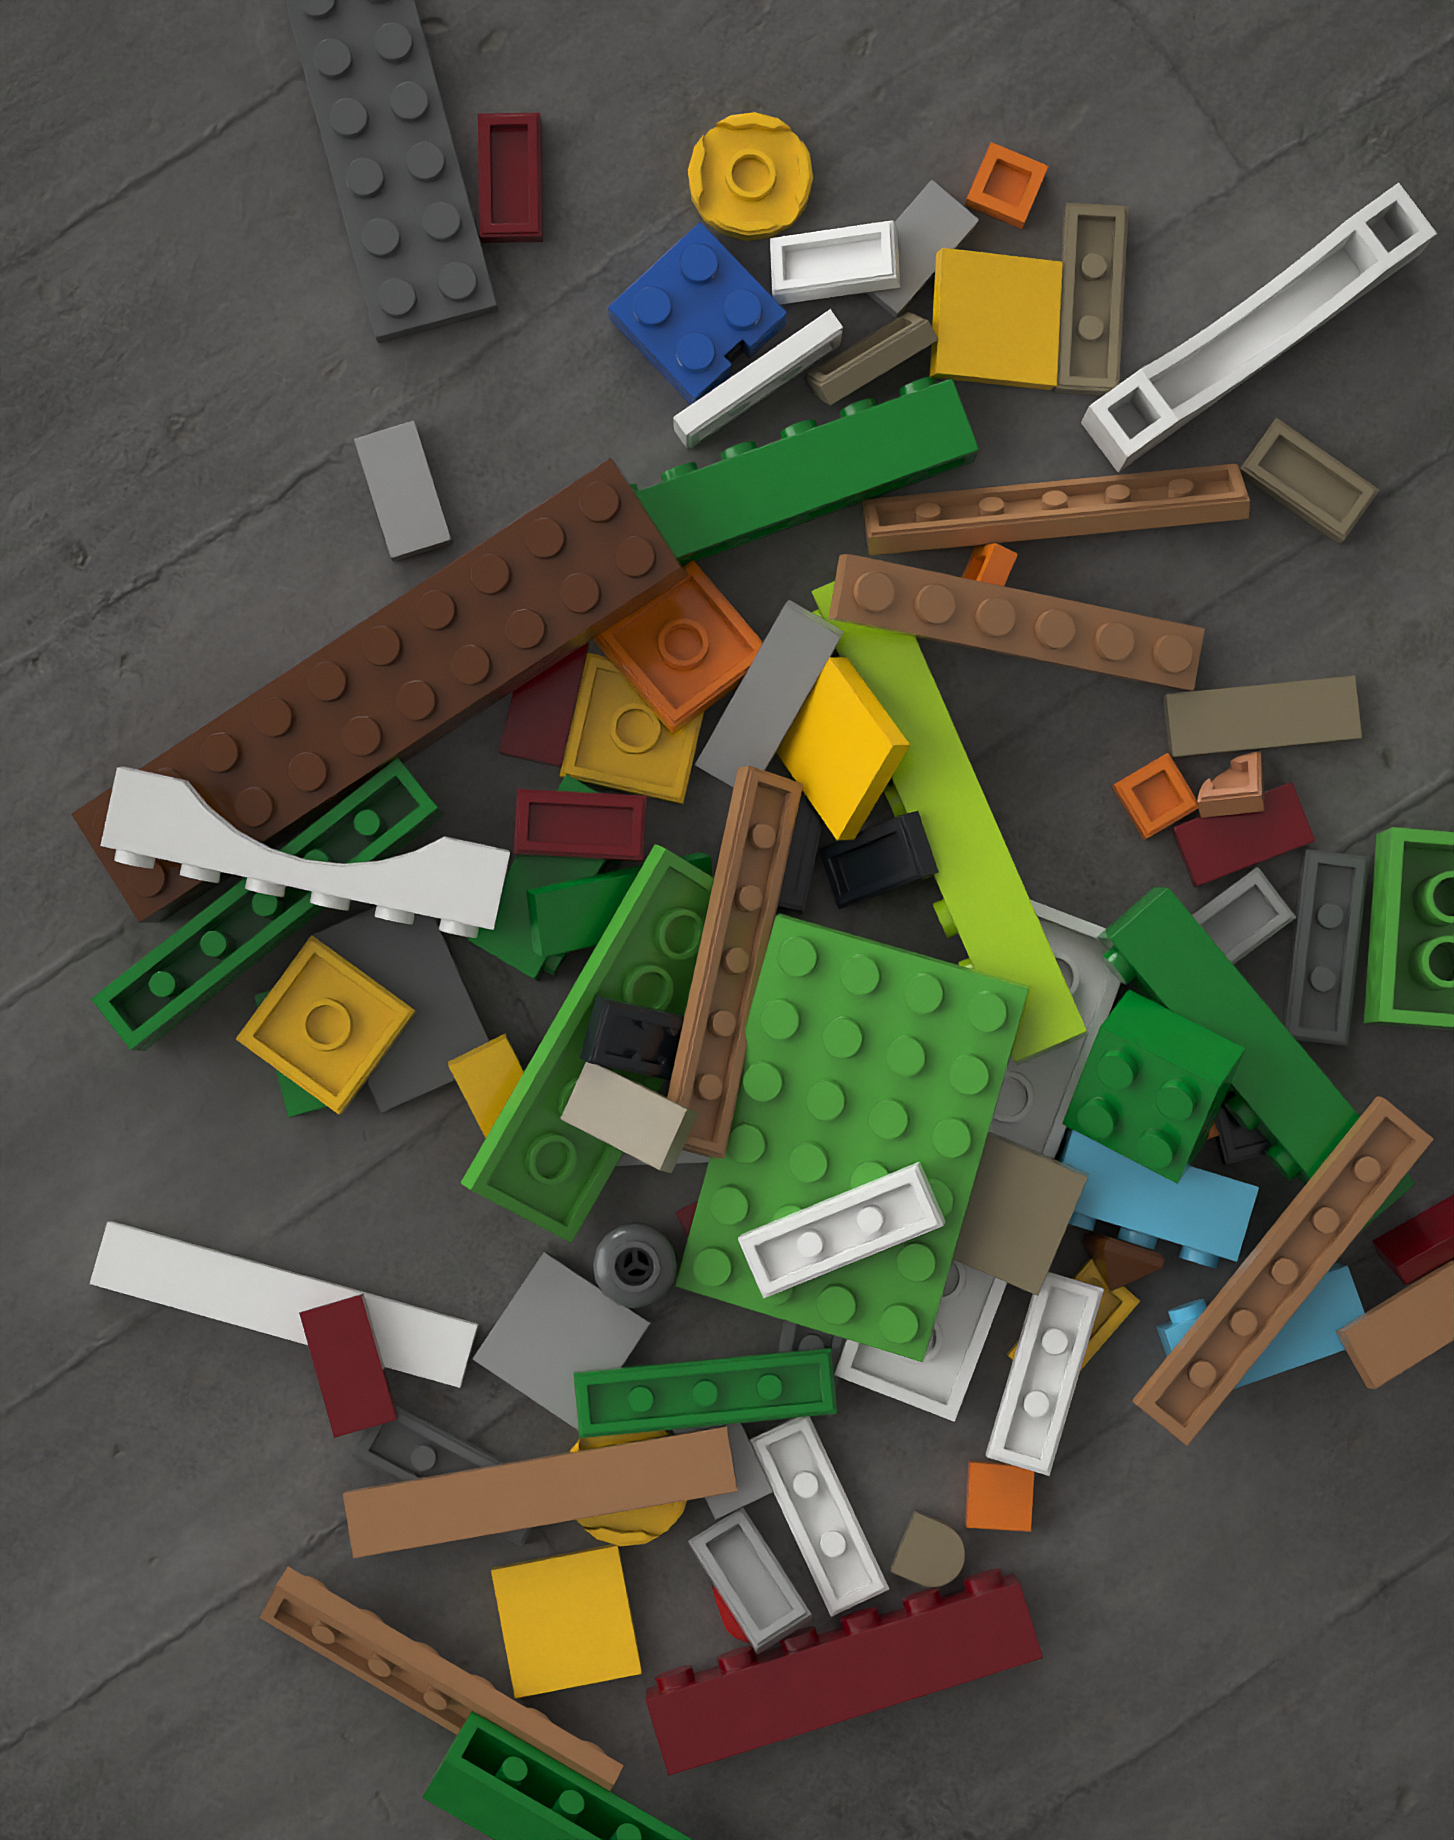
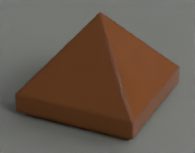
M1092 1231L1089 1234L1085 1233L1082 1241L1110 1292L1162 1269L1165 1259L1161 1258L1162 1254Z

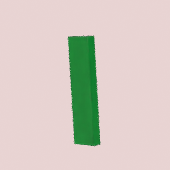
M830 1347L575 1371L573 1373L579 1438L837 1414Z

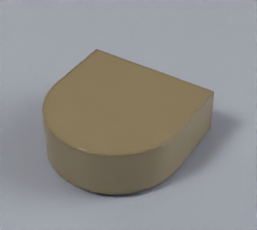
M914 1509L890 1566V1572L926 1587L946 1585L958 1576L965 1560L963 1542L955 1529L949 1524Z

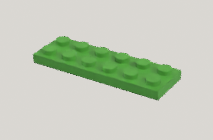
M656 844L653 846L462 1179V1185L572 1243L623 1154V1151L560 1119L586 1061L580 1059L596 996L685 1015L714 882L713 877L668 849ZM607 1067L657 1093L665 1080Z

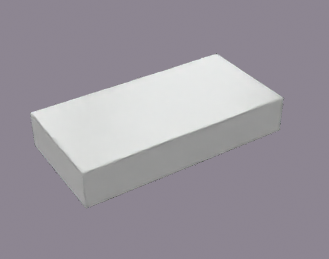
M893 220L770 238L772 296L779 305L900 288L898 230Z

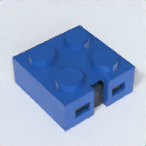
M701 222L692 228L608 306L609 320L690 405L729 379L732 372L731 363L743 352L750 359L786 326L787 312Z

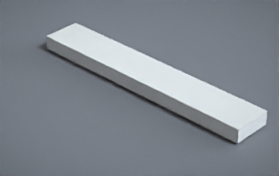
M113 1221L107 1222L90 1284L305 1345H308L299 1312L364 1293L384 1367L458 1388L462 1386L479 1326L477 1323Z

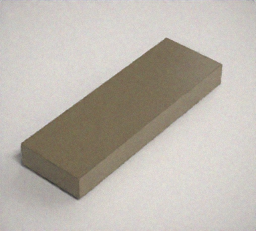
M1066 203L1064 206L1057 386L1054 387V393L1104 396L1119 385L1129 206Z
M1355 675L1170 693L1163 696L1169 754L1172 759L1349 742L1362 739Z

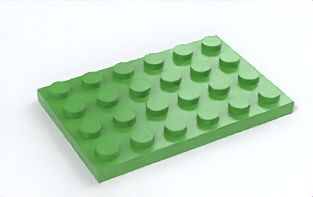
M783 914L776 915L745 1027L747 1039L746 1059L725 1158H710L675 1287L923 1362L1030 986ZM917 1162L921 1163L946 1221L944 1226L763 1299L738 1241V1237L741 1234Z

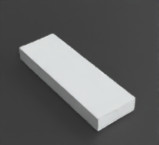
M831 309L674 416V431L685 447L693 448L840 347L843 326Z
M917 1162L743 1233L738 1237V1241L764 1299L944 1226L946 1221L920 1162Z
M1048 1272L1038 1296L1032 1294L985 1454L988 1458L1050 1476L1104 1291L1103 1288Z
M810 1416L790 1418L750 1437L749 1439L830 1616L832 1617L889 1590V1586Z

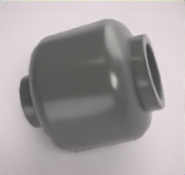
M633 1222L622 1224L605 1235L596 1248L593 1270L595 1281L606 1297L618 1305L637 1308L651 1305L665 1296L674 1283L678 1263L675 1248L665 1233L653 1225ZM638 1251L646 1255L649 1265L639 1261ZM631 1252L633 1262L625 1267L624 1259ZM636 1267L646 1271L641 1275L630 1274Z

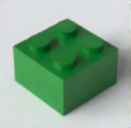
M1129 989L1098 1030L1062 1124L1178 1184L1205 1145L1246 1048Z

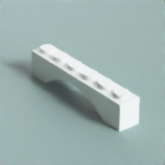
M1397 183L1347 219L1324 240L1237 307L1177 348L1141 368L1091 404L1081 424L1119 473L1419 256L1436 236V231L1400 183Z
M117 767L100 845L116 849L114 861L123 864L153 869L156 858L182 863L180 875L219 883L221 872L247 877L245 885L247 890L284 897L286 886L312 891L310 903L346 911L349 910L350 901L356 900L377 905L374 916L405 924H413L415 913L440 918V931L471 938H477L479 927L494 929L510 856L509 850L444 836L416 851L381 861L341 864L306 860L269 848L237 830L205 802L189 781L127 767Z

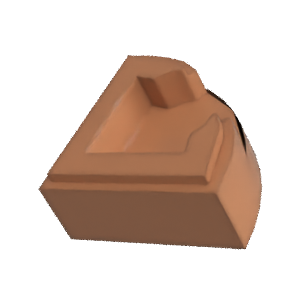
M1261 751L1244 754L1230 761V768L1220 773L1212 781L1209 778L1202 784L1197 802L1201 818L1265 811L1264 766Z

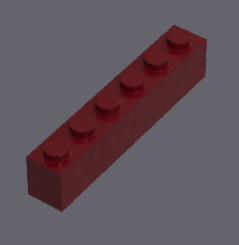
M999 1568L986 1570L965 1578V1589L942 1596L939 1588L922 1590L902 1599L904 1608L879 1615L877 1607L858 1610L840 1619L842 1627L821 1634H817L816 1627L814 1626L801 1628L780 1640V1647L761 1652L758 1655L752 1646H745L721 1654L717 1657L719 1666L694 1673L692 1665H685L655 1676L657 1685L647 1688L645 1701L668 1776L1043 1659L1019 1580L1014 1573L1003 1576Z

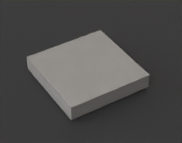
M544 1251L473 1357V1360L578 1430L573 1373L575 1371L622 1367L651 1321L630 1307L616 1304L603 1294L600 1287Z

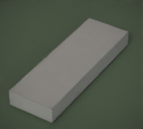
M788 600L695 765L733 788L739 767L749 765L765 771L827 660L831 657L843 636L844 631Z

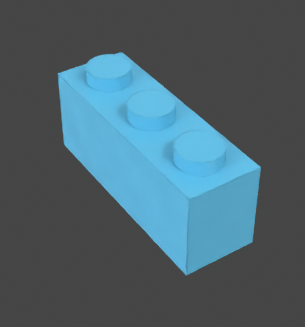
M1065 1131L1057 1160L1089 1173L1068 1224L1093 1231L1096 1219L1121 1226L1117 1239L1155 1250L1157 1240L1161 1238L1182 1245L1179 1258L1215 1269L1220 1257L1237 1262L1259 1187L1192 1166L1188 1168L1182 1179L1176 1184L1077 1131Z
M1333 1264L1234 1389L1345 1350L1335 1331L1365 1313L1348 1265ZM1204 1299L1194 1300L1168 1310L1171 1321L1156 1326L1166 1356L1171 1353L1207 1308Z

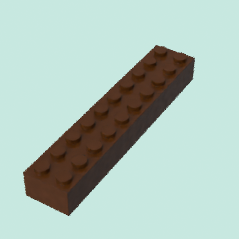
M609 458L138 770L189 781L205 802L233 827L273 849L324 816L397 757L405 763L689 575L621 469ZM113 787L71 814L139 923H161L234 875L221 872L219 883L180 875L182 863L156 858L153 869L114 861L116 849L100 846Z

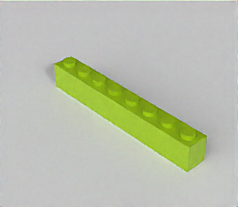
M835 581L811 591L819 608L811 613L844 631L836 646L839 657L848 658L910 744V747L892 775L893 782L886 785L884 792L895 818L903 814L919 812L939 871L933 875L943 895V899L934 902L933 906L947 938L959 934L969 955V958L959 961L958 964L1030 986L1011 1053L1014 1062L1018 1066L1088 1036L1087 1029L916 637L830 620L828 618Z

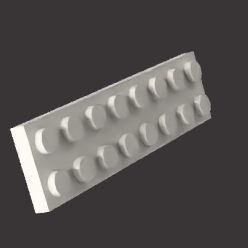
M1030 900L1089 1035L1018 1066L1011 1055L990 1132L1054 1159L1066 1129L1062 1122L1098 1030L1110 1013L1121 981L1109 970L1101 958V955L1107 949L1097 936L1106 928ZM953 1259L923 1362L846 1339L834 1375L955 1422L1007 1282Z

